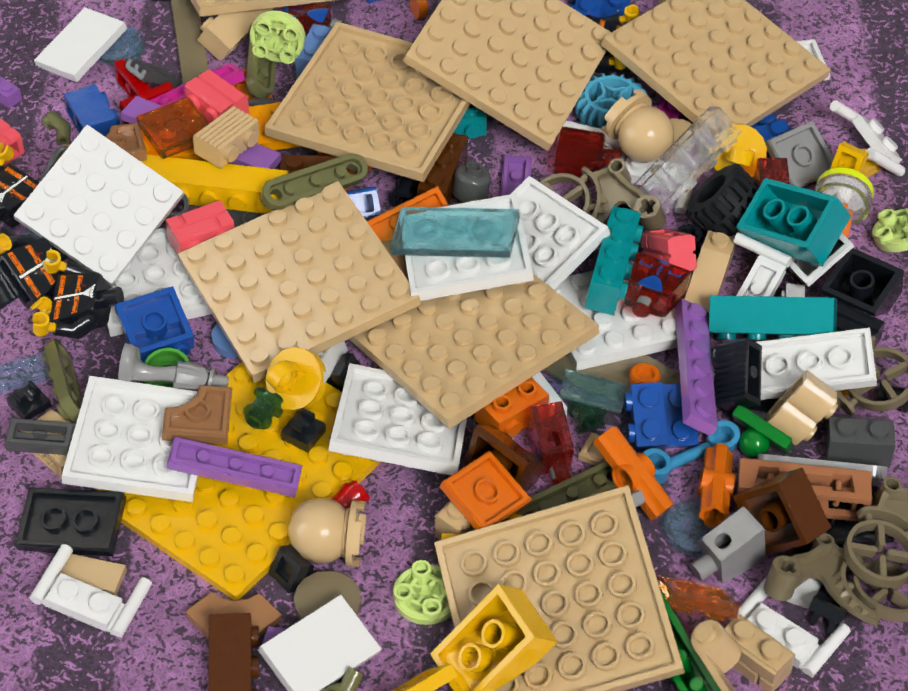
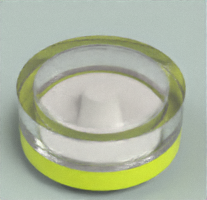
M833 168L825 171L818 178L814 190L835 196L840 202L847 203V209L853 210L851 225H856L867 218L874 197V188L870 180L862 173L849 168Z

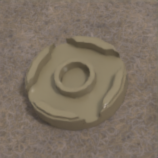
M330 570L316 572L306 577L297 586L294 594L295 614L299 620H302L342 595L358 616L361 608L360 589L352 578L343 573Z

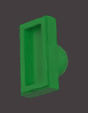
M738 405L732 413L734 421L746 429L741 433L738 442L739 449L745 456L758 458V454H765L770 445L785 455H788L793 448L791 437L742 405Z

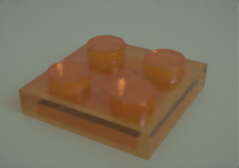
M189 97L136 116L138 126L161 159L193 148V135L208 125Z
M666 576L661 577L660 590L668 603L672 605V609L691 614L693 609L703 611L706 617L718 621H725L726 617L737 619L740 605L727 590Z

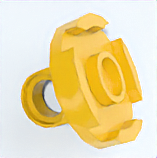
M733 123L728 125V127L723 128L714 135L709 145V158L716 171L732 164H739L751 177H754L762 169L766 161L767 147L763 137L755 128L746 124Z
M291 347L282 350L272 359L267 368L265 382L267 392L272 401L283 409L298 411L302 408L309 409L321 399L326 389V384L323 383V371L326 372L325 365L318 355L308 349Z

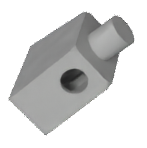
M743 506L703 536L701 539L702 557L692 562L690 569L699 581L704 580L713 573L722 584L766 561L765 529Z

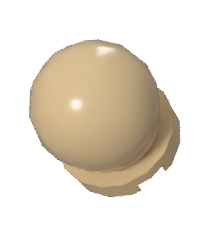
M642 89L633 90L634 96L628 100L621 97L609 109L604 117L607 124L601 127V129L611 140L618 139L623 152L634 161L642 163L657 161L668 154L674 142V127L663 111L657 107H651L652 100Z
M314 498L302 503L291 515L288 525L290 543L307 561L317 564L331 563L342 556L345 559V566L360 568L361 557H355V555H359L360 545H364L366 514H360V511L366 509V501L352 500L351 507L347 509L337 501L327 498Z

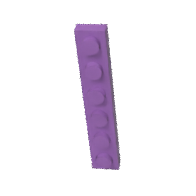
M681 298L675 306L683 423L711 436L718 428L708 313L701 305Z

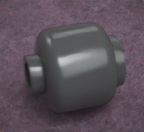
M468 162L458 166L454 173L453 196L459 203L486 199L490 188L491 174L478 162Z

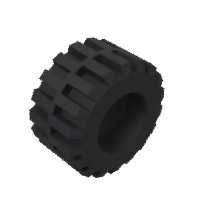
M739 164L726 166L711 175L696 190L687 205L686 217L694 225L701 228V232L705 236L708 230L732 236L739 231L736 226L760 185Z

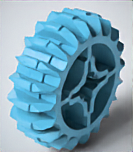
M601 73L599 78L592 76L574 106L576 118L580 119L583 125L601 129V127L607 124L604 117L609 109L621 97L628 100L634 96L633 90L642 89V84L635 83L634 78L626 79L624 74L620 77L614 76L613 73L611 76Z

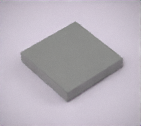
M813 120L765 142L767 151L784 182L802 188L816 182L822 173L830 170L834 159Z

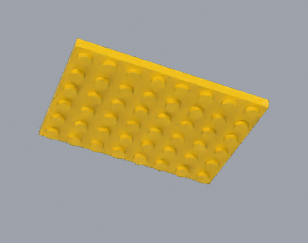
M242 362L226 375L229 377L228 387H232L227 444H206L302 465L296 496L290 497L199 476L193 502L124 493L126 502L121 523L234 601L240 600L269 572L280 546L289 544L292 546L289 541L288 525L291 515L299 505L314 498L332 500L344 483L349 484L352 480L360 483L382 462L328 451L342 392L325 382L326 389L321 399L314 406L306 409L315 414V419L326 423V432L309 452L281 440V431L298 411L283 409L275 404L267 392L266 378L254 383ZM97 489L96 491H111V490Z

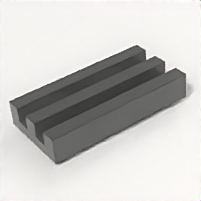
M131 58L128 59L125 65L126 69L141 81L157 85L170 82L174 88L178 87L182 81L174 77L175 75L171 72H167L168 70L165 67Z
M11 418L5 441L6 451L67 456L76 423ZM16 430L34 431V433L16 432ZM47 433L66 434V436H63V435H51V434H47Z

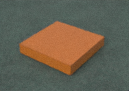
M491 451L486 452L442 481L439 486L475 530L508 520L532 501L530 496Z

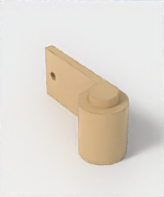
M705 620L694 628L691 634L692 646L721 691H736L725 673L739 661L741 657L740 645L720 623L715 620Z

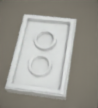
M84 7L35 58V64L49 72L78 82L127 30L126 24L121 20Z
M342 595L270 639L258 649L287 691H320L344 677L348 667L356 669L382 650Z

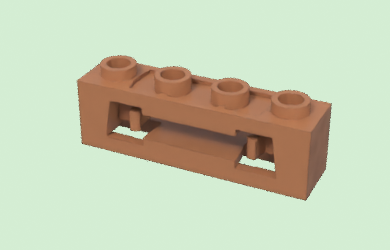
M740 458L736 479V494L779 474L803 467L827 518L862 522L857 517V511L865 506H871V471ZM828 501H833V506L837 507L840 502H847L849 510L828 508Z

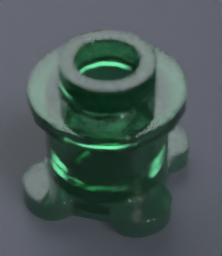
M257 387L254 390L255 400L244 407L243 414L246 422L252 428L268 429L272 424L273 417L279 418L282 416L281 404L283 399L277 393L273 394L266 391L263 387Z
M578 394L571 399L568 405L567 413L574 417L578 423V426L575 428L578 435L605 426L604 416L607 412L604 407L596 406V398L592 394Z

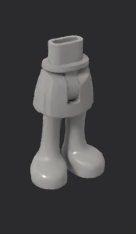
M129 343L124 344L120 358L118 380L130 382H171L174 388L198 391L200 385L228 387L229 377L216 374V368L207 370L201 365L184 361H177V366H150L141 361V352L137 346Z

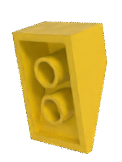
M498 584L430 655L437 666L453 665L458 677L448 682L453 691H495L534 666L558 641L522 589Z

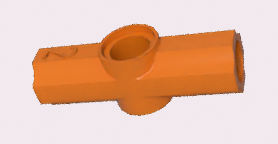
M617 426L611 427L593 441V444L613 469L612 479L616 487L620 488L629 485L630 491L641 490L646 501L640 507L651 521L674 505L673 501L654 477L655 467L651 459L643 453H636Z
M716 443L712 447H707L697 489V496H700L698 517L703 520L705 526L713 528L717 527L729 516V506L736 480V474H732L734 453L725 444Z

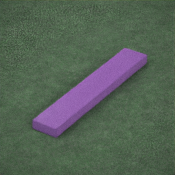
M136 96L120 112L121 120L128 123H139L143 129L193 149V135L208 125L139 96ZM256 143L251 148L247 147L246 151L239 154L237 159L230 162V164L275 169L282 158L280 152Z

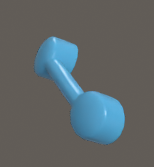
M728 420L717 421L718 428L711 436H706V442L672 457L656 448L647 449L643 454L651 459L655 467L654 477L659 484H663L668 480L672 470L704 457L707 447L720 443L728 445V449L733 452L740 439L738 426Z

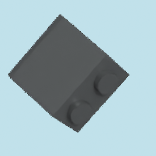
M835 413L829 419L824 418L825 460L890 468L895 450L894 421L888 417L850 416L848 414Z

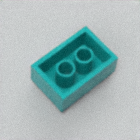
M764 178L736 228L740 233L790 255L792 258L823 267L851 215L835 196Z

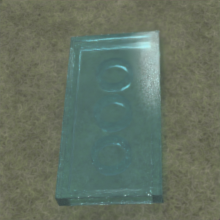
M402 207L390 244L391 255L510 258L520 220L519 209Z

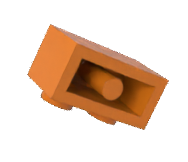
M531 377L477 411L474 420L478 424L493 425L501 432L513 438L522 429L528 427V420L529 425H531L533 422L536 424L545 418L548 412L549 394Z

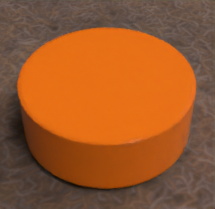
M410 0V10L416 20L426 19L428 16L427 0Z
M639 363L630 369L628 382L630 385L660 382L661 373L658 368L651 364Z

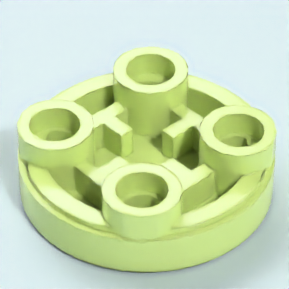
M274 10L260 14L254 20L250 29V41L253 46L252 52L254 55L285 64H291L295 61L296 57L302 52L306 40L302 24L294 16L283 11Z
M908 208L896 211L885 209L878 214V222L872 229V236L875 245L880 250L886 252L908 250Z
M418 560L412 564L411 568L404 571L397 578L393 587V602L397 611L405 619L416 624L431 625L443 622L452 616L439 566L431 565L425 560Z

